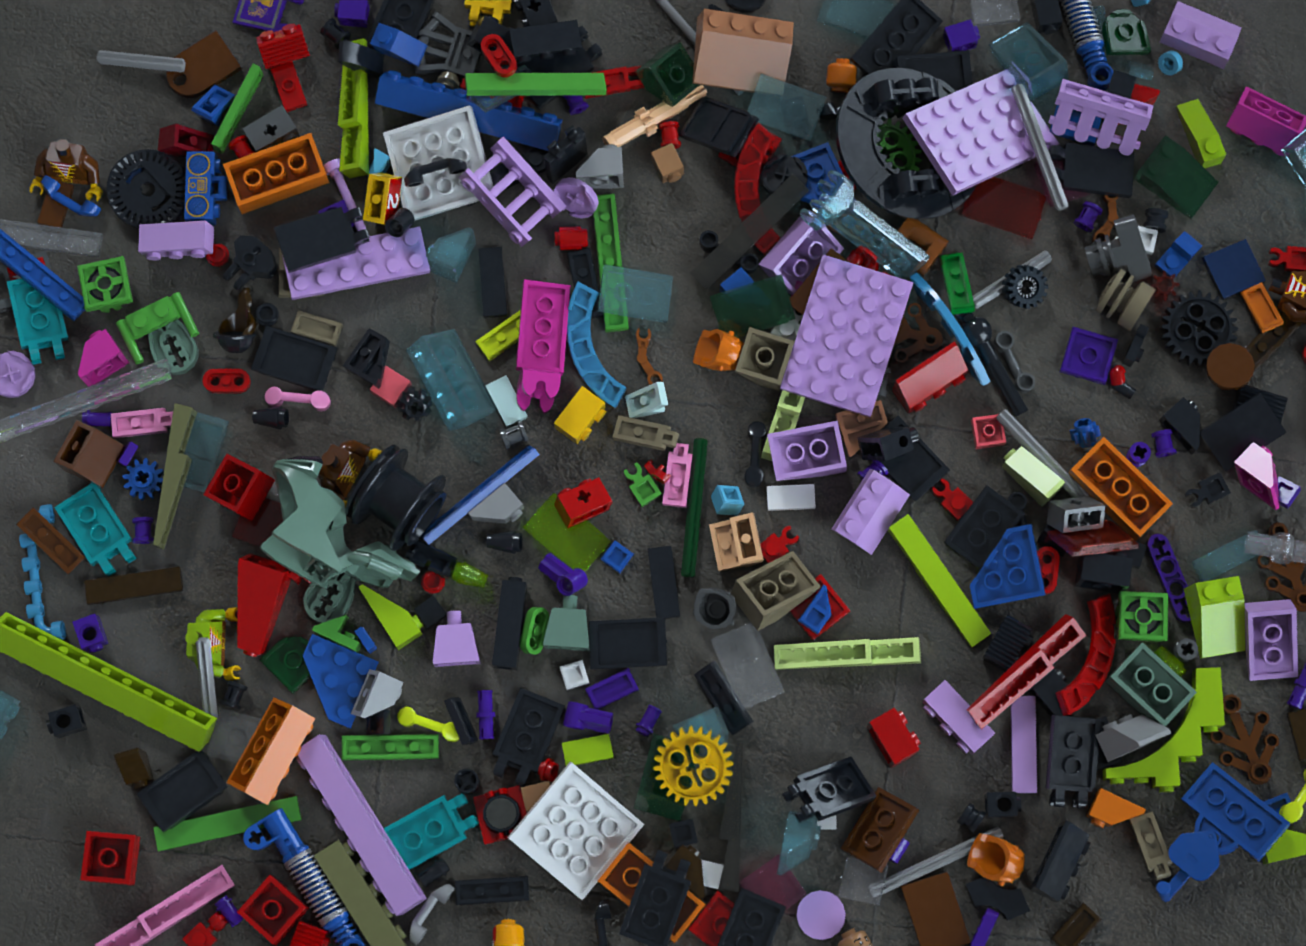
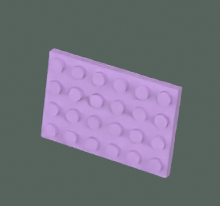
M1010 68L908 112L902 118L952 196L1036 157L1011 90L1013 86L1020 83ZM1030 100L1048 150H1051V145L1058 146L1059 142L1053 133L1050 132L1049 127Z
M823 255L780 390L871 418L913 282Z

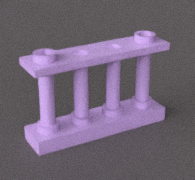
M503 136L490 148L493 152L491 158L474 173L468 168L458 178L461 180L463 187L471 191L509 233L511 240L523 247L532 239L528 232L547 214L554 218L566 205ZM501 162L509 169V173L489 191L480 179ZM515 179L519 180L525 187V190L504 208L496 197ZM534 197L541 208L520 226L511 215L528 199Z

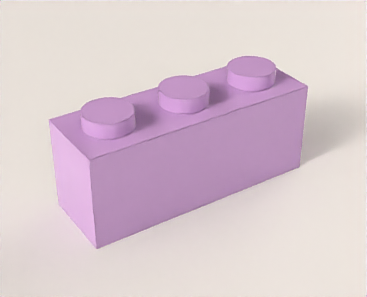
M207 221L139 225L138 252L147 257L148 260L157 261L161 257L182 259L183 256L188 255L194 258H203L205 254H213L214 226Z
M946 680L922 701L925 705L923 707L925 712L931 718L936 716L941 722L939 725L948 736L952 734L958 740L956 744L965 754L969 752L973 755L995 734L988 725L983 729L977 726L966 711L970 707L968 703Z

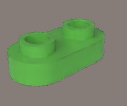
M532 607L526 613L520 637V648L526 654L536 655L543 649V641L550 617L545 608Z

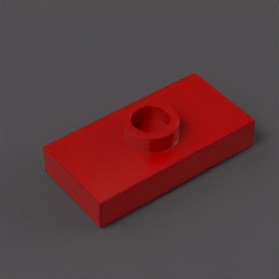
M293 62L271 68L286 112L307 106L308 104Z

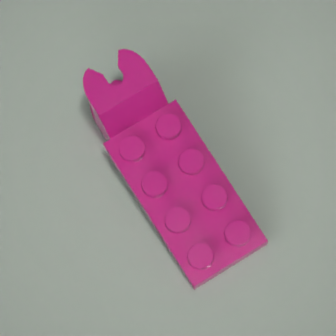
M525 279L523 281L516 370L520 371L516 399L518 407L522 411H525L530 406L531 398L534 397L539 399V407L543 414L549 412L552 408L554 397L560 388L561 376L564 373L570 285Z

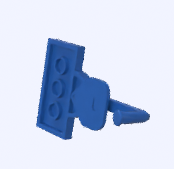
M1212 762L1181 798L1199 816L1195 822V832L1181 834L1169 848V858L1180 870L1169 883L1165 881L1157 883L1156 891L1163 902H1169L1190 877L1196 881L1207 880L1219 867V855L1232 853L1238 847L1242 848L1259 862L1287 830L1290 822Z

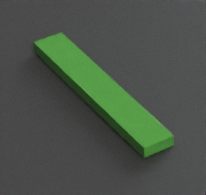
M465 73L467 96L606 95L607 90L604 73H514L506 78L500 77L496 73Z
M615 193L597 195L599 203L596 211L593 213L605 332L629 330Z
M294 796L271 801L268 805L262 803L184 820L164 833L159 826L153 827L157 850L160 852L245 833L250 826L280 808L283 809L291 823L302 821L298 797ZM263 824L259 826L261 829H265Z

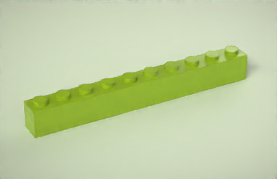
M7 612L0 617L1 653L60 681L64 685L80 691L82 694L198 752L210 741L217 721L216 717Z

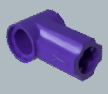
M552 553L547 554L539 564L538 569L556 583L559 592L564 596L572 595L584 588L588 583L587 575L582 569L570 568Z
M568 701L563 726L577 730L588 729L609 734L614 714L589 708L585 704Z

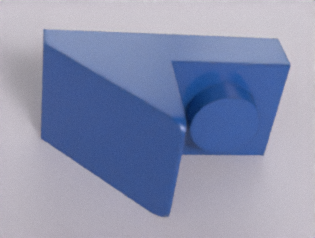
M214 85L192 107V112L199 118L219 127L222 113L232 104L235 94Z
M1184 231L1154 266L1170 280H1173L1202 248V245Z

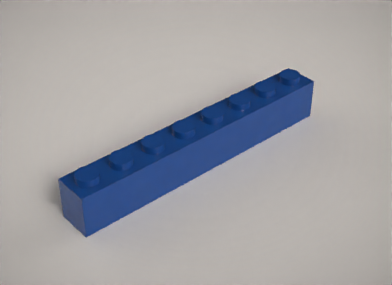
M393 70L385 71L379 78L375 104L426 118L470 105L473 108L478 130L481 133L499 138L504 136L506 140L549 151L547 146L554 140L558 144L563 120L557 118L555 114H540L530 107L518 108L512 106L513 104L508 101L496 102L490 100L488 96H467L464 89L452 90L446 88L444 84L436 82L430 84L423 82L422 78L415 76L408 78L401 76L400 72Z

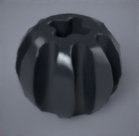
M413 386L408 387V393L402 391L398 397L400 402L397 403V408L399 412H403L402 417L409 421L410 418H415V422L422 420L421 416L427 417L429 415L432 399L430 396H426V390L420 388V390L416 391Z

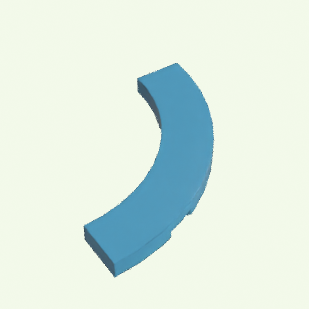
M918 273L910 276L917 296L923 300L931 311L937 310L942 317L941 324L951 339L955 337L958 341L960 353L971 376L983 386L988 384L990 379L976 351L947 306Z
M577 281L568 306L567 341L570 354L580 376L591 390L606 403L617 408L627 387L616 381L605 370L596 355L591 338L592 310L599 292Z

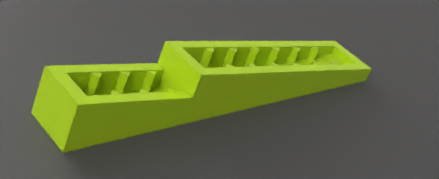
M364 38L350 41L367 47V40ZM343 65L338 126L343 129L339 171L348 178L369 175L368 73L361 69L352 71Z
M907 514L890 526L888 532L912 563L918 576L970 647L973 648L990 636L991 632L910 515Z

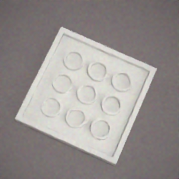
M469 105L383 132L393 173L395 176L402 177L400 192L402 206L413 213L415 221L479 201L471 191L463 187L461 180L458 178L462 173L450 174L448 168L422 175L424 183L418 186L406 187L404 182L405 176L413 168L446 158L465 161L467 168L472 173L487 161L472 106ZM489 171L480 181L490 191L494 186Z
M569 762L507 838L583 900L644 824L577 766Z

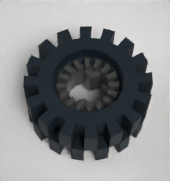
M1017 265V268H1011V273H1006L1004 276L1007 280L1002 281V285H1005V288H1002V292L1006 294L1004 296L1005 299L1009 300V303L1025 309L1036 307L1037 302L1042 303L1044 301L1042 296L1046 297L1047 295L1044 290L1048 289V284H1045L1047 278L1042 276L1044 273L1037 270L1038 268L1028 265ZM1027 280L1029 282L1027 286L1028 291L1022 293L1020 289L1022 281Z

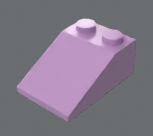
M838 421L767 434L776 481L823 477L846 472L847 465Z
M1290 599L1245 603V650L1250 681L1298 677L1297 610Z

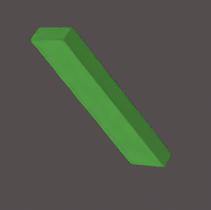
M252 64L211 143L214 150L218 153H224L264 76L258 65Z
M439 734L342 736V761L439 759Z

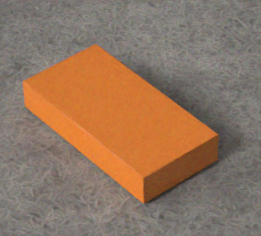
M1262 282L1240 292L1261 333L1283 325L1284 321Z

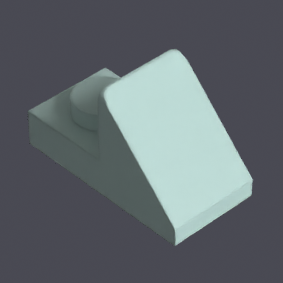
M655 382L625 396L629 418L665 412L664 406L668 405L664 382Z

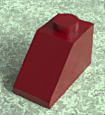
M175 123L160 128L158 151L176 157H186V152H213L211 143L214 135Z

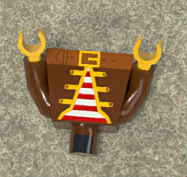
M60 139L57 142H50L49 149H44L37 156L34 170L36 178L32 181L29 188L31 193L34 186H38L41 189L40 195L43 194L44 188L41 181L46 175L60 182L90 185V189L85 194L86 199L90 201L93 194L96 195V201L101 198L103 190L97 185V183H100L98 162L87 153L84 146L68 143L67 140Z
M1292 271L1287 282L1273 278L1268 291L1281 295L1277 306L1278 309L1283 311L1292 322H1303L1306 324V271Z
M355 440L342 442L339 446L330 445L328 451L322 456L323 465L318 474L320 486L332 490L344 501L346 507L348 501H345L344 498L347 497L366 461L365 457L368 456L369 460L373 462L383 451L377 448L370 450L369 446Z

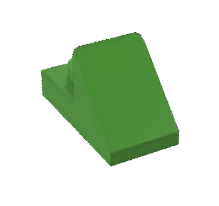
M347 615L315 625L312 629L315 634L357 653L362 646L357 641L358 637L347 631H345L344 635L341 634L349 619Z

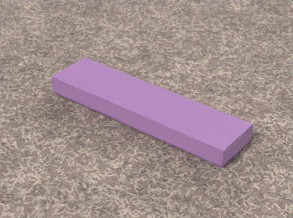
M1021 696L1010 705L1012 792L1036 794V697Z

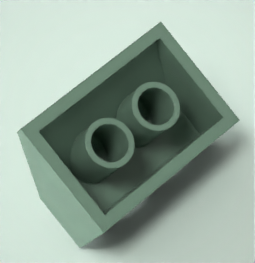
M1143 642L1105 681L1137 712L1163 726H1166L1197 693Z

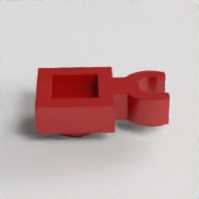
M1287 246L1285 252L1276 247L1269 250V254L1277 255L1278 260H1270L1268 266L1277 267L1280 264H1285L1284 271H1306V247Z
M942 478L940 483L944 486V491H938L933 487L931 492L934 496L944 499L940 505L958 521L967 512L973 501L958 487L952 491L948 481Z
M786 526L782 530L779 538L773 533L760 544L763 559L767 564L788 554L789 550L786 546L793 545L799 540L798 535L793 539L787 538L786 533L791 530L790 526Z

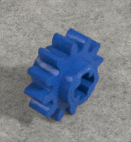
M144 458L143 464H140L135 459L134 468L126 466L130 474L122 475L126 481H129L124 485V488L126 490L132 489L130 491L132 497L137 496L139 493L138 496L141 501H144L145 495H148L153 500L154 491L161 493L159 484H162L163 478H160V476L164 474V470L157 469L159 464L156 461L150 465L147 458ZM146 475L149 478H146L147 482L143 484L141 476Z

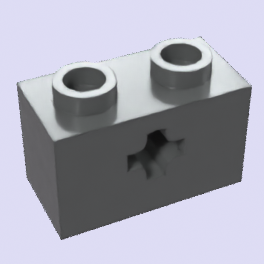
M283 105L242 128L256 152L295 139L299 135L296 126ZM273 131L275 135L271 136L269 132Z
M1090 496L1049 501L1047 524L1062 533L1103 528L1105 505Z

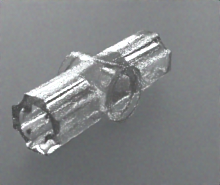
M1254 532L1247 533L1245 553L1271 557V560L1277 564H1288L1291 561L1306 563V541L1295 540L1291 534L1282 532L1276 533L1273 536Z

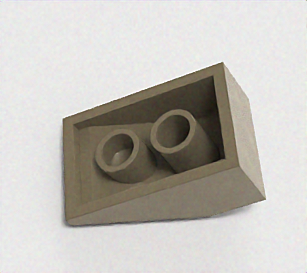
M791 551L737 579L731 594L735 597V602L753 626L759 631L778 621L817 592L821 586L794 551Z

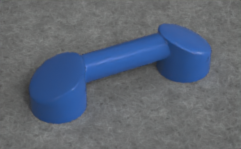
M45 175L41 181L42 186L51 199L81 216L96 217L102 209L89 200H85L83 205H80L58 192L61 186L60 183Z

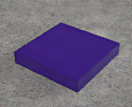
M1072 327L1059 372L1105 385L1118 339Z

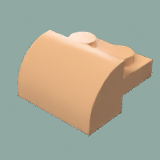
M753 512L731 517L730 520L709 524L718 571L722 572L739 567H749L764 561Z

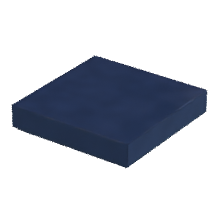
M1246 239L1202 258L1221 300L1266 281Z

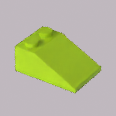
M1239 576L1198 582L1184 588L1200 659L1245 651V599Z

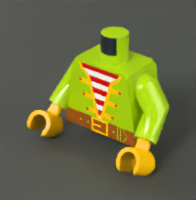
M237 607L228 608L226 611L224 609L202 611L197 616L195 622L188 623L185 636L187 642L186 655L195 663L197 669L196 641L200 637H208L210 639L214 676L222 677L223 675L226 681L240 679V677H236L233 674V671L241 670L240 666L235 665L224 668L226 621L224 620L237 622L235 617Z

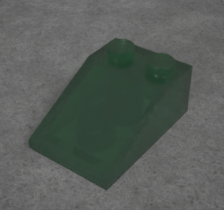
M1166 135L1140 168L1134 179L1190 219L1194 217L1219 183L1185 148Z
M653 734L633 809L680 821L685 808L684 798L681 797L679 801L675 802L676 794L673 793L670 796H666L669 788L660 789L664 781L663 779L656 780L655 778L661 772L653 769L655 765L660 764V762L654 760V757L662 755L657 748L659 746L666 747L663 743L664 738L672 739ZM686 745L685 749L691 759L688 767L695 769L696 764L693 763L690 747ZM695 746L697 754L699 753L700 746ZM675 752L672 754V759L675 763L684 762V756L681 753ZM689 776L680 777V782L683 786L688 787L691 785L692 779Z

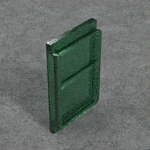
M782 274L710 296L712 309H714L719 324V330L726 333L733 331L734 336L737 338L747 335L749 327L765 330L796 319Z

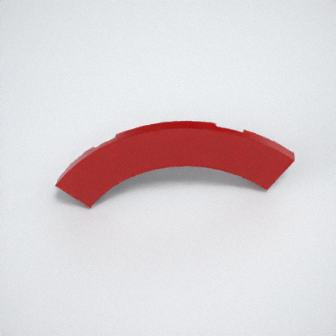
M758 122L745 141L740 153L735 172L734 192L738 214L748 236L755 246L766 255L781 237L771 227L763 212L759 197V175L765 155L777 138Z
M1105 594L1087 602L1092 628L1090 649L1085 664L1077 677L1064 689L1056 692L1063 716L1070 715L1086 705L1094 693L1101 688L1110 670L1116 645V639H1114L1116 619L1110 594Z

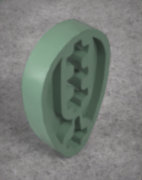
M177 319L165 325L166 331L161 327L148 334L150 351L155 363L163 372L170 375L187 373L195 366L199 356L198 346L194 338L190 336L183 323ZM169 337L173 340L177 339L174 341V345L178 350L181 349L178 352L181 359H186L183 362L184 366L181 368L175 365L177 363L175 356L170 355L173 352L172 348L168 344L165 345Z
M341 574L328 580V587L333 588L336 585L339 594L331 596L330 600L333 604L331 606L326 605L324 610L327 614L325 616L321 615L319 618L315 609L322 608L323 602L321 599L323 597L327 598L329 592L327 588L311 583L304 595V608L311 619L320 624L346 615L354 598L357 580L347 574H344L340 581L338 580Z

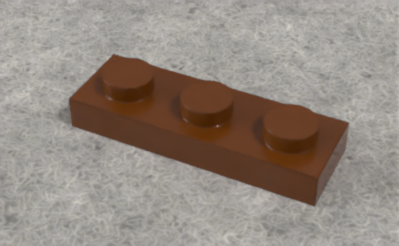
M34 507L16 524L67 574L85 558Z

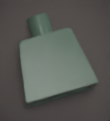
M563 595L562 608H552L543 641L544 648L590 651L586 610L577 609L578 596Z

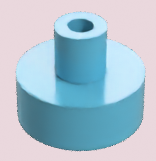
M1170 50L1159 57L1158 66L1164 74L1173 75L1182 69L1183 59L1178 52Z

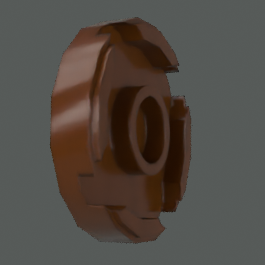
M1227 343L1212 350L1208 356L1206 364L1207 376L1220 389L1237 390L1248 384L1253 376L1255 364L1252 355L1247 349L1238 344Z

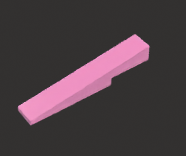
M220 865L139 915L137 919L96 943L95 946H143L235 885L223 865Z

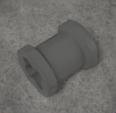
M521 421L518 422V425L511 428L499 429L506 449L520 441H529Z
M1182 639L1173 647L1174 658L1180 663L1189 662L1198 653L1197 644L1191 639ZM1187 646L1189 648L1188 654L1184 656L1182 648Z

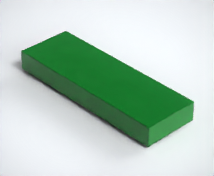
M963 252L939 255L950 312L952 315L975 312Z

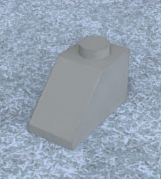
M504 483L468 512L472 521L506 524L510 520L512 522L516 521L523 514L524 506L506 483Z
M369 669L351 714L366 718L393 706L401 696V687L404 682L380 671Z

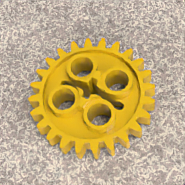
M690 725L686 733L683 727H680L679 736L672 731L670 733L672 740L663 739L666 747L659 746L657 748L662 755L654 757V760L660 762V764L655 765L653 769L661 773L655 779H663L664 782L660 789L668 787L669 791L666 796H670L673 793L676 794L675 802L679 801L682 797L684 798V805H687L689 800H693L694 805L697 806L699 799H702L703 803L707 804L708 796L713 800L717 799L715 791L721 794L724 793L725 790L721 784L729 785L730 783L725 776L733 775V771L727 769V767H731L734 764L733 761L727 760L732 752H724L727 742L719 744L718 741L721 736L718 735L712 738L711 729L707 734H704L703 726H700L698 732H695L693 726ZM686 745L690 747L693 763L699 764L696 772L702 782V786L697 784L694 768L688 767L691 759L685 749ZM704 745L708 751L707 755H698L695 752V746ZM675 752L681 753L684 756V762L675 763L672 759V754ZM705 768L713 769L716 774L715 778L707 779L703 775V770ZM689 776L692 779V785L688 787L683 786L680 782V777Z

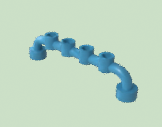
M51 504L41 505L38 512L49 523H54L55 513ZM26 533L21 534L19 537L20 546L22 549L27 548L28 557L22 558V568L24 572L29 571L30 580L24 582V591L26 595H31L32 604L26 605L27 617L29 619L34 618L35 627L61 640H65L66 628L63 621L52 622L51 627H47L44 624L45 610L41 599L42 583L39 578L40 560L37 556L38 545Z

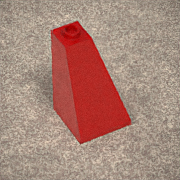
M252 553L238 560L237 648L244 650L243 653L246 655L257 657V654L261 655L266 652L291 579L288 577L291 571L273 560Z

